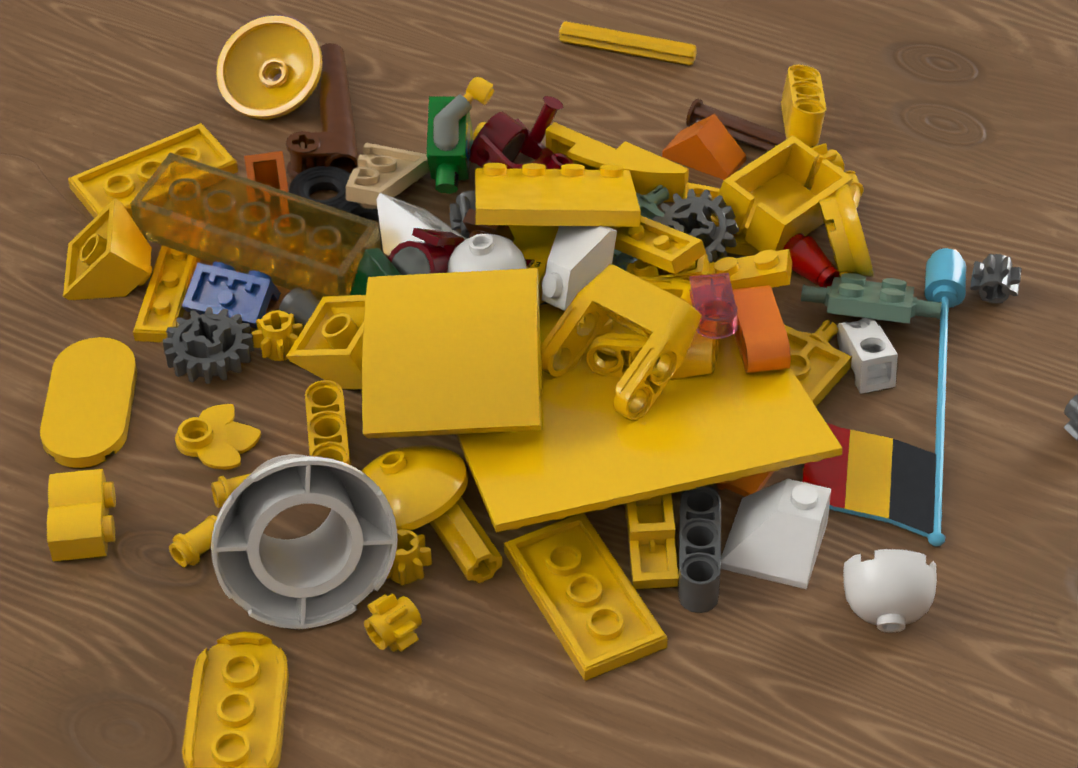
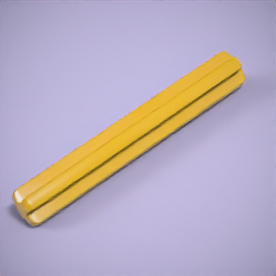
M568 21L563 22L559 30V40L564 43L684 65H693L697 54V48L694 44Z

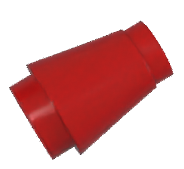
M802 233L796 234L782 249H789L792 259V271L820 287L827 288V286H831L834 277L839 276V271L834 267L812 236L806 237Z

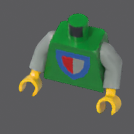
M475 77L470 81L466 94L463 96L461 94L457 97L429 96L426 153L431 179L436 180L435 189L440 193H456L458 191V182L469 179L471 162L468 160L470 158V149L477 134L486 123H479L473 134L470 117L471 103L475 99L485 105L494 94L493 84L481 77Z

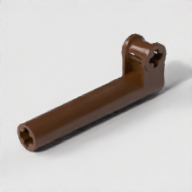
M334 43L320 46L322 71L318 88L322 132H295L286 140V148L290 152L287 174L291 179H294L299 173L303 172L302 164H306V170L318 166H333L341 168L350 174L353 169L358 167V150L345 55L343 49ZM302 142H304L305 149H301Z

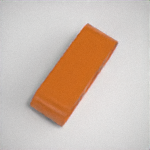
M771 286L729 289L727 292L729 318L746 373L790 369L789 340Z

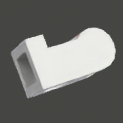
M863 318L850 323H839L837 326L839 349L852 356L851 368L855 374V385L859 393L896 387L898 354L881 326H878L877 322L870 318Z

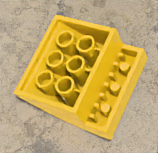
M537 268L368 277L362 349L363 435L367 439L542 430L540 395H543Z

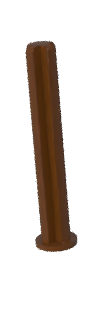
M699 98L695 99L691 104L686 118V125L689 127L715 114L734 140L766 152L787 140L785 134L706 106Z

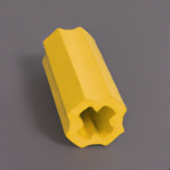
M462 497L447 512L430 522L468 581L474 580L481 583L491 579L494 573L502 567V556Z

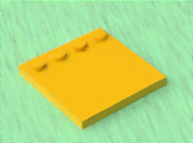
M487 163L483 165V168H475L476 225L640 227L641 210L630 170H623V166L607 164L600 166V170H585V167L580 164H565L561 166V169H546V166L543 164L529 163L522 165V169H507V165L502 163Z

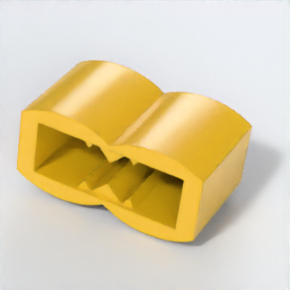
M103 469L50 474L48 482L47 543L52 561L107 556L108 542L115 541L113 515H108V508L116 507L113 481L106 482Z

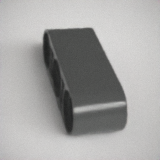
M709 485L682 492L679 517L678 598L680 604L690 612L703 613L712 610L718 604L721 575V499L716 489Z

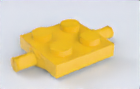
M825 320L817 331L812 334L797 331L784 325L790 346V368L817 407L851 368L852 356L835 349L828 343L838 333L837 325L834 322L830 324V320Z

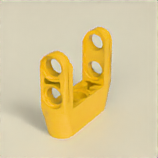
M609 264L577 293L541 344L542 370L554 377L562 376L573 370L608 319H612L648 338L643 348L617 383L614 398L616 412L633 421L639 420L649 411L685 359L702 315L681 298L613 264ZM586 315L584 324L577 331L579 321ZM562 349L559 360L553 365L555 355ZM660 357V361H659L658 365H657L656 368L653 370L654 365H655L657 359ZM636 390H637L636 397L633 399L632 403L628 406L629 400L631 399L632 395H633V394L636 392Z
M637 276L681 298L702 315L687 355L670 380L714 373L726 322L727 290L686 278ZM606 333L601 335L590 344L586 358L587 364L593 372L599 375L622 377L648 338L639 334ZM609 348L617 354L618 359L604 361L599 358L596 350ZM659 362L655 363L653 370L656 368Z

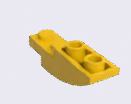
M553 122L545 130L546 147L553 151L554 154L560 153L569 157L574 164L583 165L585 170H600V166L607 164L623 166V170H630L636 193L646 195L659 185H663V188L666 187L670 195L669 199L664 202H674L673 195L676 193L683 199V191L689 178L688 168L626 141L615 149L556 122Z
M789 249L780 251L764 250L756 255L740 258L725 257L709 263L706 253L693 262L687 270L676 275L639 259L633 263H628L626 271L635 276L686 278L724 288L728 292L729 289L770 285L773 288L790 285L792 259Z
M671 493L648 500L625 503L633 587L635 589L678 587L675 522Z

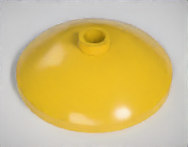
M266 16L255 19L239 28L223 46L216 69L219 90L227 103L244 116L255 119H273L284 116L300 107L315 90L322 71L321 49L310 30L294 19L284 16ZM282 74L278 80L273 81L276 75Z
M433 445L409 446L389 451L374 459L361 470L377 484L386 496L394 514L397 530H414L443 515L461 498L469 480L464 460L457 453Z

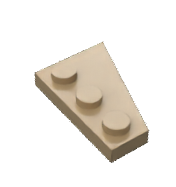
M365 143L363 155L360 154L358 158V167L353 169L346 184V200L361 203V206L364 208L377 209L376 199L380 193L394 198L429 172L427 154Z

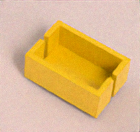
M791 136L723 180L718 196L721 195L723 197L726 207L731 206L735 214L733 220L736 221L739 227V232L735 234L739 235L742 232L746 234L744 240L759 252L764 250L780 251L796 234L802 233L806 236L821 226L824 221L819 200L835 196L838 189L845 184H848L850 187L853 178L825 159L820 164L811 189H807L820 154L795 136Z

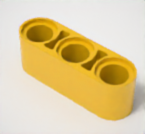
M792 65L787 71L781 100L785 136L787 139L795 136L807 146L813 147L819 143L826 112L821 74L810 66Z
M331 380L317 381L311 384L305 393L310 456L334 459L351 465L342 387Z

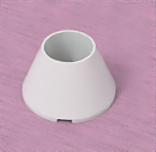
M298 454L282 455L272 458L257 467L231 493L224 503L212 533V561L218 582L229 599L232 598L239 606L248 611L250 617L276 627L290 629L313 628L330 624L350 615L357 610L356 605L364 600L374 589L376 591L379 590L394 562L397 549V527L393 511L386 496L377 484L362 471L334 459ZM300 504H319L331 508L330 514L324 523L306 536L296 539H276L263 533L268 523L277 514L289 507Z

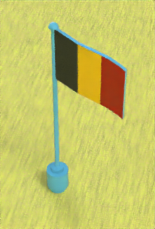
M949 248L935 251L926 263L925 272L926 300L942 302L940 312L935 454L893 438L841 428L827 423L842 446V455L826 458L818 462L804 463L803 482L831 488L829 509L891 523L927 537L928 542L935 547L941 546L945 542V535L941 533L948 315L949 308L959 305L966 296V263L959 252Z

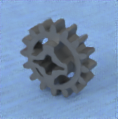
M689 189L686 199H682L676 193L673 195L674 205L669 206L662 203L661 208L664 216H654L652 220L701 239L709 263L715 262L714 260L718 257L721 259L729 257L725 250L726 247H736L737 242L732 234L739 232V227L736 221L733 220L735 214L731 206L726 207V203L721 195L713 200L710 191L705 189L701 197H696L694 190ZM711 215H714L719 220V227H716L715 223L712 222Z
M209 307L206 309L205 314L201 315L193 310L190 311L191 319L185 320L178 317L176 319L177 328H167L168 338L163 339L167 366L169 368L174 367L177 377L188 373L189 382L193 383L198 377H204L206 384H210L213 376H219L225 381L227 380L228 371L240 373L242 372L241 363L251 362L250 352L254 351V343L250 324L243 323L240 314L229 318L228 309L224 308L219 314H213L212 308Z

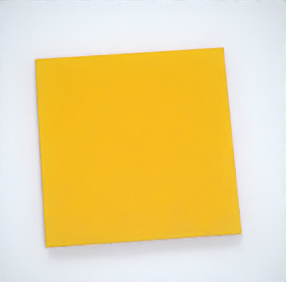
M549 303L539 305L541 344L565 312ZM728 308L714 373L670 380L649 411L639 420L633 421L616 412L614 408L616 385L622 377L602 376L593 372L586 360L588 348L575 368L562 376L554 377L542 370L543 395H540L542 430L456 434L496 532L519 529L523 526L540 522L559 520L567 516L594 510H604L616 505L638 500H648L656 496L683 490H693L705 485L733 481L745 476L777 471L781 468L808 462H818L826 458L842 455V446L791 368L746 373L731 326ZM562 349L555 355L553 365L559 360ZM596 350L599 358L604 361L618 359V357L609 356ZM636 390V392L632 395L631 399L629 400L628 406L632 403L633 399L636 397L637 390Z

